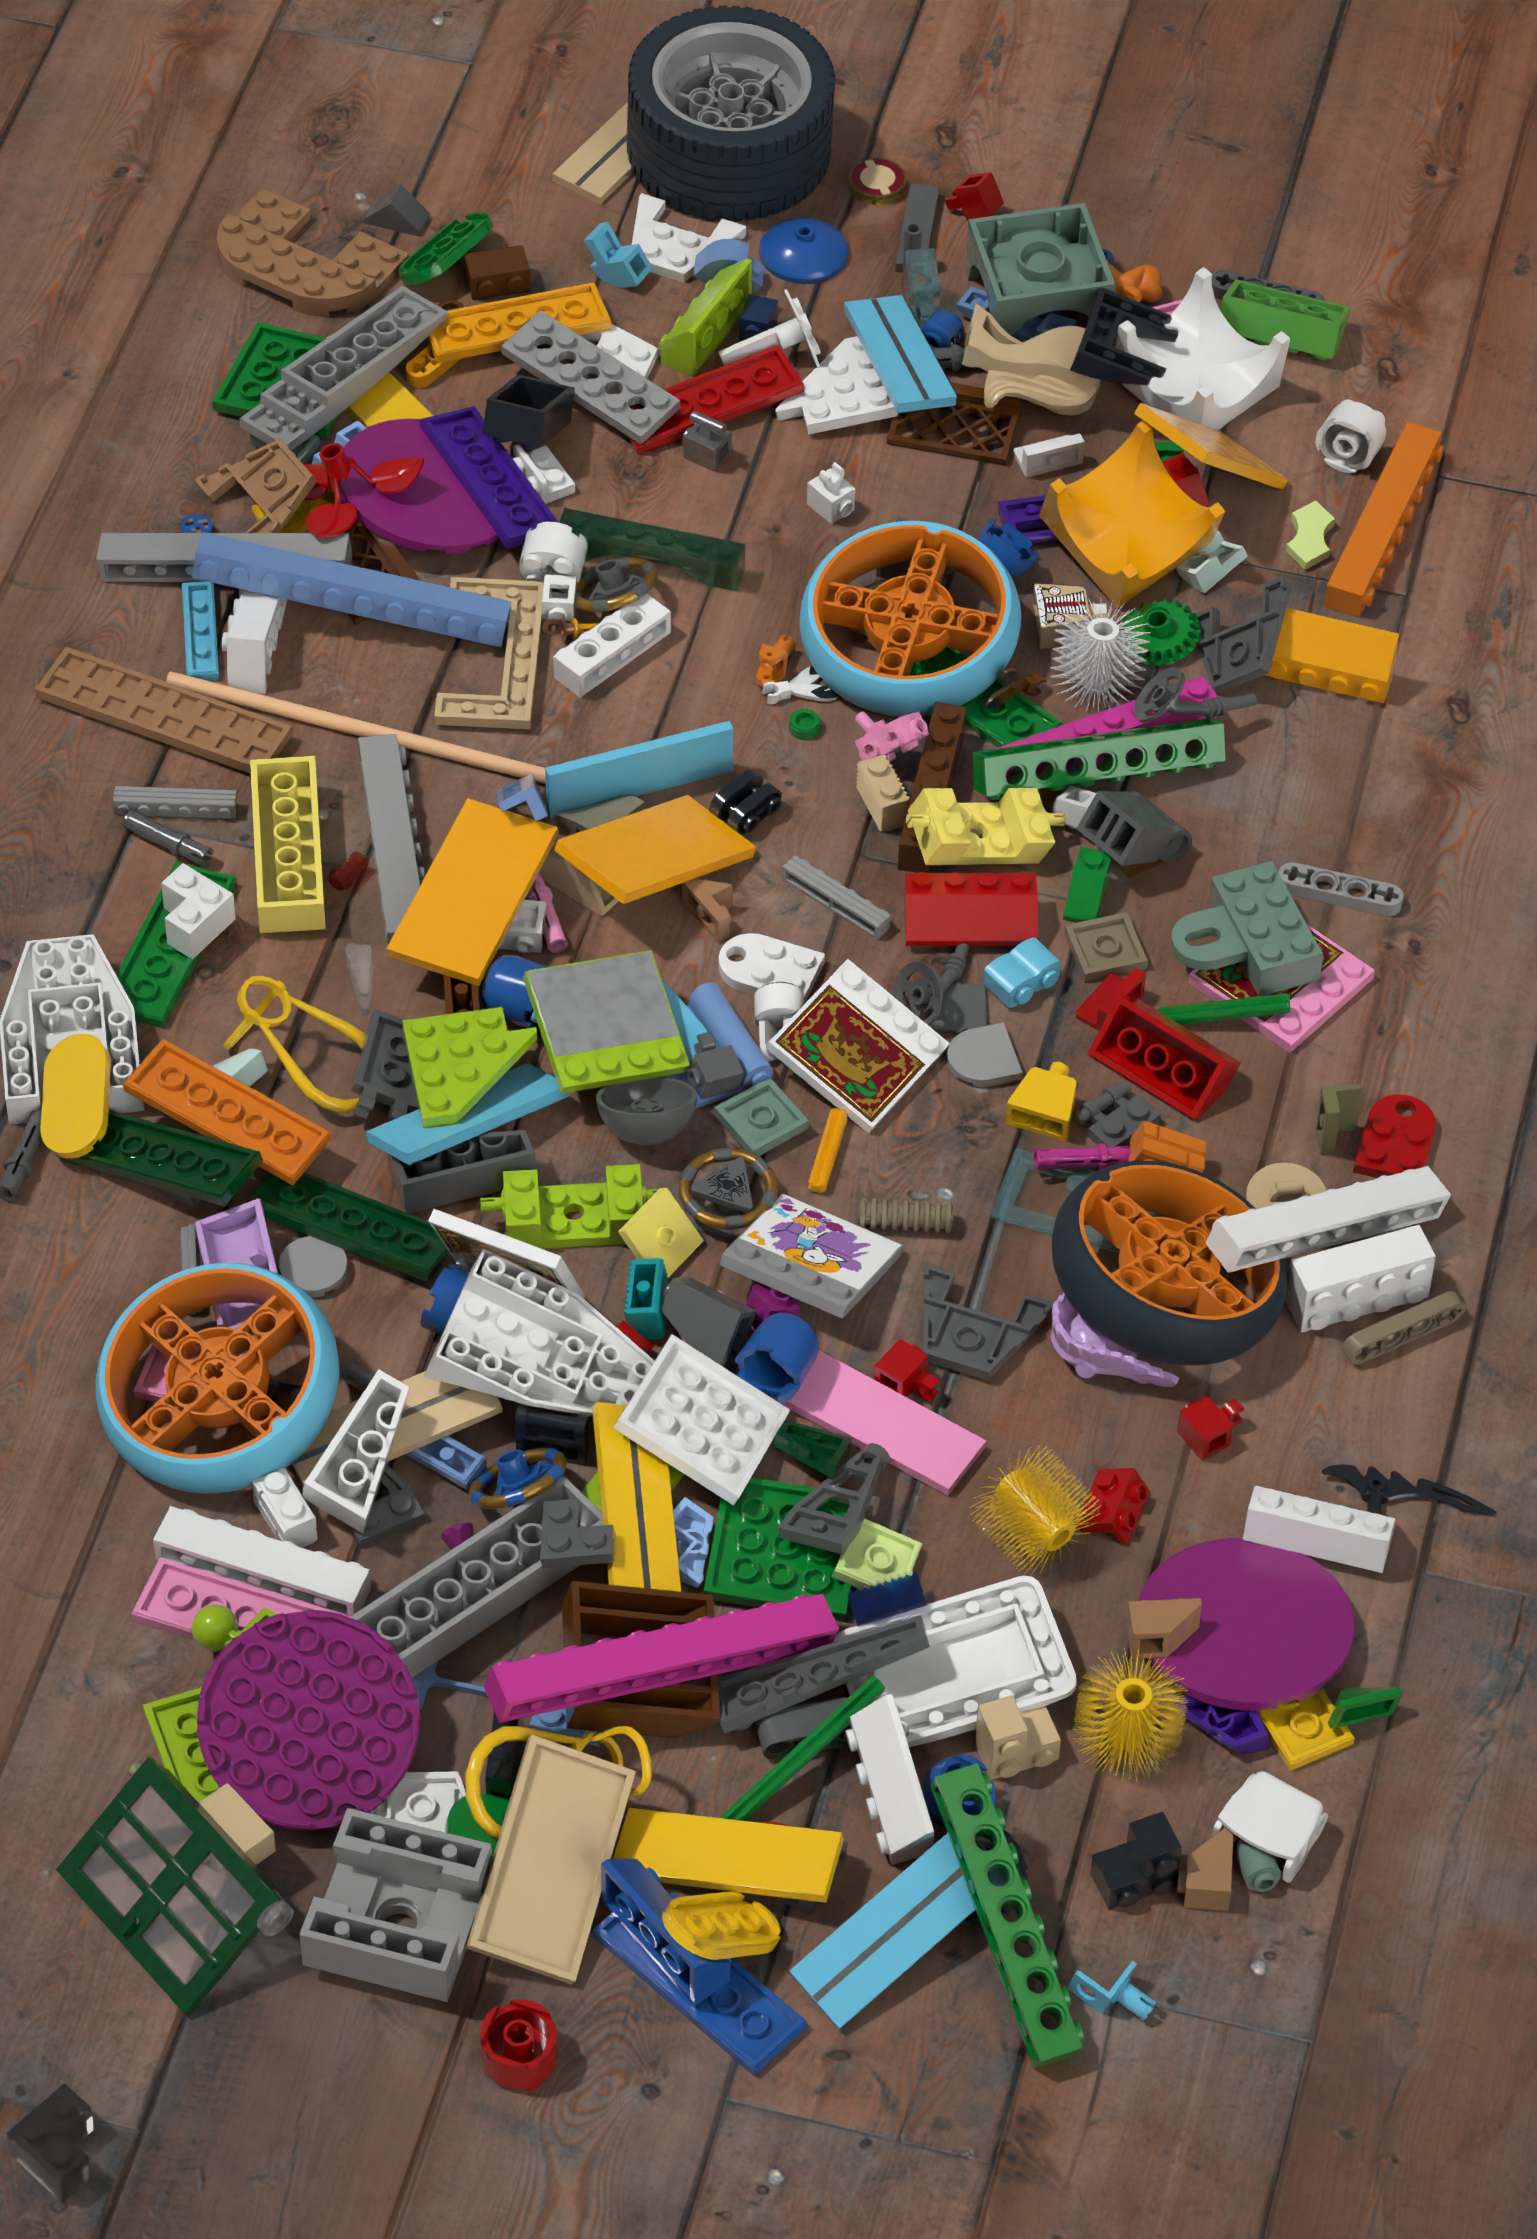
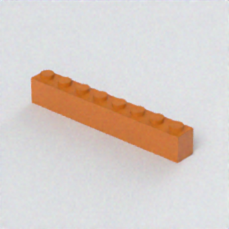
M1406 422L1327 584L1324 607L1360 618L1364 607L1371 606L1375 594L1374 586L1381 585L1385 574L1384 566L1385 564L1390 565L1394 557V545H1400L1405 532L1404 524L1411 523L1415 511L1414 504H1420L1424 494L1425 486L1423 485L1424 483L1429 484L1435 468L1433 464L1434 462L1439 463L1442 458L1444 446L1440 445L1441 431Z

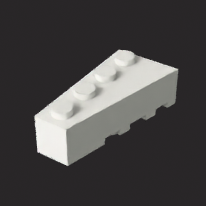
M239 589V598H235L234 615H230L228 619V632H224L222 637V651H227L228 686L257 694H266V674L271 673L272 652L276 651L278 629H281L287 599Z
M378 1369L304 1483L302 1497L361 1533L364 1532L406 1404L409 1391L407 1385Z

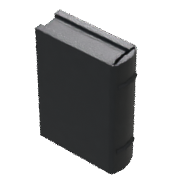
M494 1711L491 1732L503 1726L524 1727V1720L520 1718L499 1723ZM505 1741L494 1747L488 1755L485 1775L486 1794L510 1799L519 1770L522 1741Z

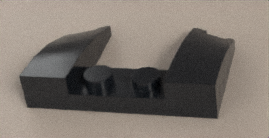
M1101 287L1070 371L1113 383L1146 386L1149 385L1151 378L1164 377L1167 368L1112 347L1118 331V326L1126 320L1136 327V336L1139 338L1175 342L1179 334L1178 331L1165 328L1166 324H1170L1172 316Z

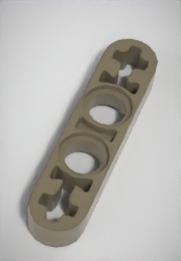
M1454 1291L1443 1293L1352 1334L1343 1343L1342 1351L1352 1364L1364 1363L1455 1322L1463 1315L1466 1306Z

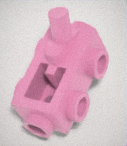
M864 711L855 717V721L866 732L864 737L854 741L862 761L886 755L888 756L887 760L891 762L897 758L895 753H898L900 750L902 753H907L920 746L918 741L929 735L927 724L922 719L919 711L901 716L888 724L884 720L874 723Z

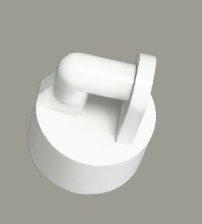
M768 983L760 987L754 994L755 1023L759 1027L760 1049L768 1062L778 1058L766 1049L767 1044L804 1005L803 990L792 983Z

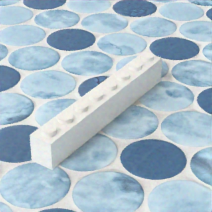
M1429 1166L1414 1170L1408 1169L1402 1173L1390 1176L1384 1175L1362 1183L1356 1182L1347 1187L1329 1189L1323 1193L1311 1196L1304 1195L1295 1200L1283 1203L1277 1202L1271 1206L1259 1209H1249L1246 1212L1232 1216H1222L1214 1222L1206 1245L1229 1273L1437 1219L1440 1217L1451 1194Z

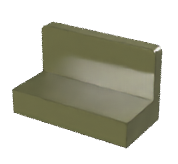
M1361 1084L1321 1087L1315 1125L1321 1155L1334 1154L1337 1132L1356 1130L1362 1096Z

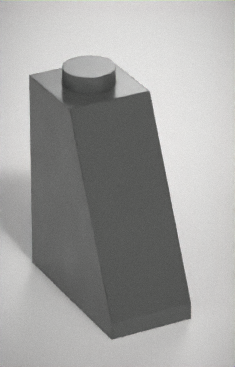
M691 1277L673 1278L665 1288L663 1294L664 1303L661 1311L688 1345L734 1374L737 1367L735 1358L746 1343L757 1311Z

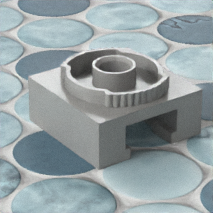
M347 1808L333 1844L334 1854H337L338 1863L324 1899L313 1897L299 1934L302 1965L448 2002L467 1949V1942L491 1865V1844ZM395 1914H404L411 1917L417 1926L414 1929L384 1920Z

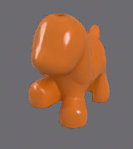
M1106 259L1115 282V293L1139 303L1140 301L1152 303L1161 299L1163 295L1161 289L1162 277L1160 271L1155 266L1141 264L1122 274Z

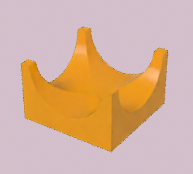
M1144 420L1136 425L1132 434L1115 453L1089 474L1067 485L1060 478L1051 483L1039 514L1040 518L1116 608L1127 603L1198 551L1212 543L1225 514V510L1218 502L1211 507L1202 506L1193 501L1178 487L1158 455L1153 437L1154 427Z

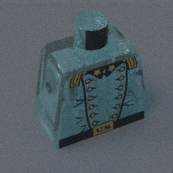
M934 248L907 250L904 252L901 284L903 296L914 319H918L921 325H924L930 317L939 311L941 290ZM924 275V281H917L919 276Z

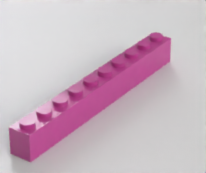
M823 1593L813 1596L800 1595L790 1601L781 1603L768 1602L759 1608L750 1610L736 1609L727 1615L713 1618L704 1616L694 1622L681 1625L672 1623L664 1626L662 1629L650 1632L641 1630L627 1637L618 1639L604 1638L595 1644L586 1646L572 1645L564 1648L562 1651L550 1654L541 1652L518 1661L504 1660L491 1667L484 1688L499 1723L773 1662L833 1643L839 1627Z

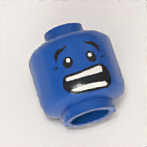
M946 310L937 311L921 328L926 341L933 348L950 347L951 344H957L958 346L965 336L964 325L960 317Z

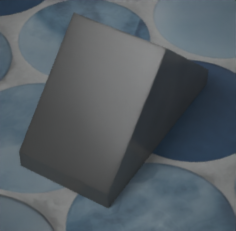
M399 185L374 200L364 218V224L420 237L430 219V213L402 185Z

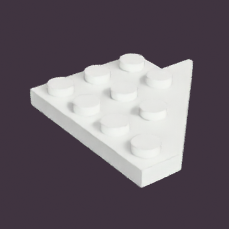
M857 336L844 339L820 363V367H816L802 381L804 392L786 398L776 408L778 421L803 416L808 435L898 416L890 397Z

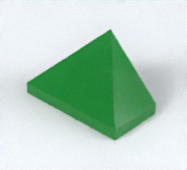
M1400 1687L1341 1688L1328 1725L1330 1729L1390 1716L1393 1714L1403 1691Z

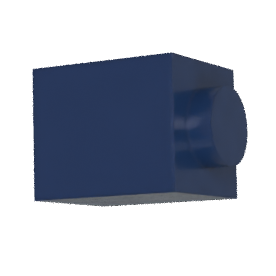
M748 295L739 317V340L744 341L776 326L778 322V300Z

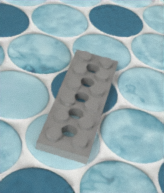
M541 310L501 346V353L539 379L574 387L573 401L639 444L646 441L680 409V400ZM541 344H548V345L552 346V347L549 348V349H547V348L538 349V348H537V346H539V345H541ZM564 359H572L575 361L573 364L560 363V361ZM587 374L598 376L596 379L587 380L583 378ZM610 389H618L621 391V393L610 395L607 393V391ZM641 404L644 408L633 410L630 406Z

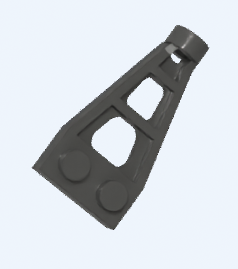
M875 1443L866 1445L861 1453H857L841 1466L833 1478L828 1477L796 1503L778 1526L780 1538L843 1554L860 1532L880 1473L890 1462V1456L886 1449ZM849 1479L864 1482L859 1492L840 1486ZM829 1500L850 1505L844 1517L817 1510Z
M387 1464L385 1465L380 1483L389 1492V1496L373 1502L363 1533L348 1525L360 1548L425 1521V1513L411 1488Z

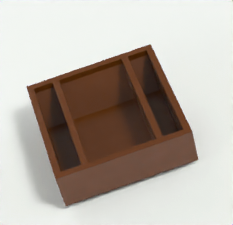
M572 1581L562 1603L563 1647L566 1648L572 1645L586 1646L595 1644L604 1638L618 1639L627 1637L641 1630L650 1632L662 1629L664 1626L672 1623L681 1625L694 1622L704 1616L713 1618V1595ZM718 1674L566 1708V1728L604 1732L618 1726H629L642 1736L676 1738L719 1722Z

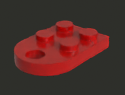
M1401 1094L1390 1095L1377 1101L1370 1109L1355 1159L1353 1173L1379 1178L1384 1175L1390 1176L1402 1173L1408 1169L1414 1170L1425 1167L1436 1126L1435 1116L1430 1107L1418 1098ZM1408 1109L1413 1114L1410 1116H1402L1397 1112V1110Z

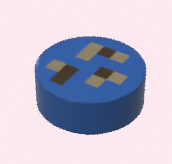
M195 514L188 516L181 524L182 533H213L212 521L205 515Z

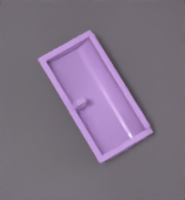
M260 1198L196 1221L195 1228L204 1265L215 1263L249 1264L278 1274ZM253 1303L213 1305L217 1326L237 1329L262 1305ZM274 1327L267 1329L265 1332H269Z

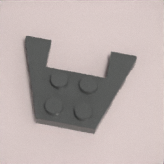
M1282 576L1263 584L1262 614L1223 631H1220L1219 610L1210 607L1196 613L1201 628L1198 645L1203 648L1205 654L1203 662L1212 689L1222 693L1269 673L1293 586L1292 579Z
M926 1264L924 1268L923 1352L928 1355L929 1363L989 1381L1052 1315L1053 1302L1027 1294L1023 1295L1013 1321L947 1302L955 1282V1273Z

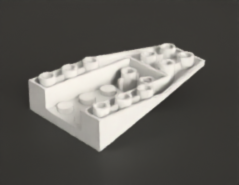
M93 934L26 942L0 1018L5 1101L9 1125L28 1123L31 1112L42 1111L44 1065L47 1056L57 1043L74 1034H90L95 1036L102 1042L110 1054L109 1110L119 1113L145 1111L144 1102L123 1089V1083L140 1065L134 1007Z
M483 1248L471 1268L424 1377L529 1406L593 1417L592 1408L596 1402L627 1406L655 1361L579 1294Z

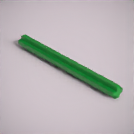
M875 1676L870 1677L720 1818L746 1821L850 1724V1716L872 1704L885 1691L882 1682Z

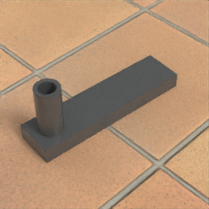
M910 183L895 272L903 273L905 252L904 272L925 275L940 186Z

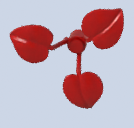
M332 443L326 445L319 453L322 463L303 464L317 481L304 500H318L328 490H333L335 503L320 505L308 514L306 518L308 532L315 538H331L346 532L357 519L356 507L352 503L341 504L338 481H342L349 476L351 467L369 484H376L378 492L394 494L406 490L416 481L424 465V458L407 457L382 462L372 469L371 477L355 462L354 457L347 458L341 444Z

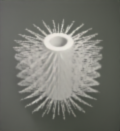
M1102 603L1100 618L1096 611V619L1095 617L1093 619L1090 614L1089 617L1092 621H1089L1087 617L1084 618L1077 611L1073 610L1085 623L1077 622L1079 620L1067 615L1065 616L1077 625L1059 622L1071 630H1062L1061 634L1066 637L1054 639V641L1064 645L1053 649L1063 656L1051 659L1063 665L1050 668L1058 670L1059 668L1070 667L1059 670H1068L1064 671L1065 673L1051 677L1071 678L1056 685L1078 682L1065 691L1067 692L1072 688L1083 685L1079 690V694L1084 688L1085 690L1087 689L1083 694L1087 695L1090 691V700L1093 692L1095 700V693L1097 692L1098 712L1100 692L1103 697V691L1106 690L1110 694L1108 690L1110 688L1117 695L1119 694L1124 698L1114 687L1119 686L1121 687L1119 689L1126 691L1127 689L1121 684L1127 683L1130 684L1128 686L1142 688L1129 680H1144L1142 677L1134 674V672L1145 671L1146 669L1139 667L1136 663L1147 660L1136 654L1148 652V650L1137 645L1150 641L1143 640L1144 642H1141L1142 639L1135 641L1127 640H1134L1131 638L1151 633L1128 632L1147 624L1121 628L1134 620L1133 618L1124 623L1121 622L1119 625L1116 624L1120 620L1119 618L1116 622L1113 621V616L1109 619L1108 615L1105 618L1104 614L1103 618ZM1078 626V627H1080L1081 629H1080V630H1077V629H1074V628H1072V627ZM1138 667V671H1130Z

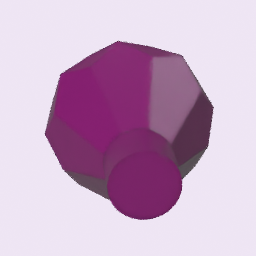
M454 1524L444 1530L440 1538L454 1549L473 1536V1524Z

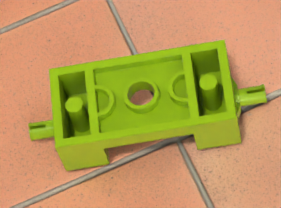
M640 1164L606 1166V1183L538 1186L537 1169L503 1171L504 1188L501 1192V1197H480L481 1212L502 1211L506 1223V1236L541 1249L626 1245L618 1231L659 1189H645L641 1181ZM569 1212H579L583 1216L579 1219L571 1220L565 1215Z

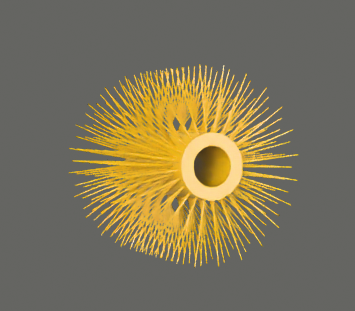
M1046 1453L1034 1465L1033 1463L1039 1455L1037 1454L1030 1465L1028 1463H1030L1031 1458L1029 1459L1028 1457L1026 1465L1022 1470L1021 1467L1027 1454L1020 1468L1018 1464L1020 1459L1018 1457L1016 1468L1013 1472H1011L1009 1459L1010 1473L1001 1481L997 1480L1000 1482L998 1486H988V1488H995L996 1490L983 1494L986 1495L996 1491L993 1495L985 1496L992 1499L981 1505L980 1508H985L982 1512L990 1507L992 1510L982 1515L983 1517L978 1521L980 1522L987 1514L993 1511L988 1516L989 1518L982 1523L984 1524L997 1514L986 1525L989 1527L993 1521L995 1522L999 1518L992 1526L997 1528L996 1525L1001 1521L1003 1522L995 1531L997 1532L1002 1526L1001 1532L1003 1531V1533L1007 1528L1009 1529L998 1540L1000 1541L1005 1537L1006 1539L1001 1542L1005 1544L1011 1536L1013 1538H1011L1010 1542L1013 1543L1017 1539L1005 1552L1007 1553L1019 1542L1020 1544L1009 1553L1010 1555L1013 1552L1015 1553L1022 1545L1024 1546L1020 1548L1021 1550L1013 1555L1015 1558L1026 1548L1027 1550L1019 1557H1024L1026 1553L1030 1552L1018 1564L1017 1568L1033 1555L1029 1561L1032 1562L1040 1549L1042 1550L1037 1554L1038 1557L1035 1562L1040 1557L1043 1562L1048 1551H1050L1049 1555L1051 1554L1053 1562L1055 1551L1058 1549L1060 1550L1061 1559V1547L1065 1545L1068 1548L1066 1543L1069 1540L1075 1541L1071 1539L1073 1535L1089 1534L1075 1532L1078 1530L1075 1527L1083 1525L1078 1522L1091 1515L1089 1513L1080 1518L1083 1514H1086L1087 1510L1082 1513L1080 1512L1087 1504L1078 1509L1090 1497L1091 1493L1087 1496L1085 1490L1080 1498L1084 1497V1494L1087 1497L1075 1506L1079 1499L1077 1497L1076 1501L1072 1502L1073 1499L1080 1495L1079 1493L1084 1489L1082 1488L1078 1493L1076 1492L1074 1497L1069 1499L1072 1493L1080 1488L1079 1486L1075 1487L1070 1494H1067L1071 1488L1076 1486L1073 1483L1069 1489L1067 1488L1062 1493L1069 1485L1066 1483L1063 1488H1059L1072 1476H1068L1065 1472L1060 1479L1065 1476L1068 1477L1058 1484L1060 1481L1058 1476L1064 1471L1062 1469L1059 1473L1057 1472L1054 1478L1050 1479L1054 1474L1051 1473L1049 1475V1471L1056 1467L1057 1463L1055 1462L1050 1469L1048 1468L1044 1472L1056 1460L1054 1458L1049 1464L1047 1463L1046 1467L1041 1469L1043 1464L1052 1458L1050 1456L1042 1464H1039L1047 1455ZM1001 1532L997 1533L996 1535L994 1533V1536L997 1538Z
M1132 1655L1130 1671L1126 1656L1128 1674L1126 1670V1676L1123 1664L1121 1665V1671L1114 1658L1121 1679L1115 1668V1672H1112L1110 1670L1111 1666H1107L1104 1663L1110 1670L1114 1680L1109 1673L1104 1675L1101 1672L1099 1674L1107 1682L1104 1683L1101 1680L1093 1681L1098 1683L1100 1687L1101 1685L1106 1686L1110 1692L1108 1690L1107 1692L1106 1690L1103 1691L1101 1688L1098 1689L1094 1685L1086 1689H1080L1089 1692L1095 1691L1099 1695H1095L1092 1692L1086 1697L1082 1695L1084 1697L1081 1699L1087 1702L1076 1705H1080L1077 1708L1083 1707L1080 1708L1083 1710L1078 1712L1083 1714L1075 1715H1077L1076 1718L1083 1717L1080 1719L1084 1720L1074 1722H1087L1079 1724L1089 1726L1095 1724L1104 1726L1100 1729H1097L1098 1727L1091 1729L1081 1726L1076 1727L1081 1729H1073L1089 1732L1087 1734L1102 1732L1100 1736H1087L1077 1739L1087 1741L1093 1739L1099 1741L1102 1739L1098 1744L1085 1748H1090L1089 1750L1097 1746L1100 1747V1750L1108 1743L1098 1753L1099 1756L1107 1749L1109 1751L1113 1747L1108 1757L1111 1754L1115 1756L1116 1753L1117 1758L1116 1760L1114 1758L1113 1763L1114 1761L1116 1763L1118 1759L1117 1772L1124 1750L1123 1775L1127 1752L1129 1754V1772L1132 1758L1131 1771L1133 1764L1135 1773L1133 1762L1135 1753L1138 1765L1140 1764L1139 1759H1142V1753L1145 1760L1147 1757L1153 1766L1154 1762L1150 1758L1148 1751L1152 1752L1153 1758L1158 1753L1150 1748L1149 1743L1151 1746L1153 1744V1749L1158 1750L1159 1748L1162 1752L1167 1749L1171 1750L1169 1747L1166 1748L1163 1745H1158L1157 1742L1154 1743L1150 1737L1155 1738L1156 1741L1160 1740L1162 1743L1166 1741V1744H1172L1177 1742L1176 1739H1169L1168 1737L1174 1734L1180 1735L1178 1733L1183 1731V1727H1177H1179V1724H1181L1180 1726H1185L1182 1725L1184 1722L1181 1719L1184 1717L1177 1716H1186L1184 1713L1187 1712H1183L1182 1709H1175L1180 1706L1162 1705L1163 1703L1159 1705L1158 1703L1161 1701H1173L1174 1703L1188 1701L1176 1700L1171 1697L1158 1698L1164 1693L1181 1691L1173 1689L1159 1691L1163 1686L1167 1685L1162 1680L1153 1687L1163 1677V1673L1154 1681L1152 1679L1148 1683L1153 1673L1150 1676L1146 1672L1142 1674L1144 1658L1139 1676L1136 1678L1137 1656L1133 1678ZM1095 1700H1101L1108 1705L1103 1706L1101 1703L1097 1705ZM1101 1708L1106 1712L1098 1714L1094 1710ZM1166 1708V1709H1168V1710L1174 1711V1712H1172V1713L1183 1714V1715H1175V1714H1171V1713H1169V1712H1166V1713L1162 1712V1713H1160L1161 1711L1158 1712L1157 1710H1158V1709L1164 1710V1709ZM1164 1716L1167 1719L1159 1721L1155 1717ZM1095 1717H1097V1718L1101 1717V1718H1104L1105 1720H1103V1721H1098V1720H1097V1721H1094L1095 1719H1093V1720H1091V1719H1092V1718H1095ZM1161 1724L1163 1727L1166 1726L1167 1728H1163V1730L1155 1727L1154 1725ZM1156 1731H1159L1161 1734L1164 1733L1168 1737L1161 1738L1158 1736V1734L1157 1736L1153 1734V1732L1156 1733Z

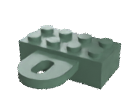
M1273 861L1211 877L1209 900L1211 908L1188 914L1178 920L1173 927L1171 949L1174 956L1181 963L1198 970H1213L1241 962L1258 996L1319 981L1321 978L1323 953ZM1207 936H1213L1218 939L1215 942L1201 946H1191L1187 943Z

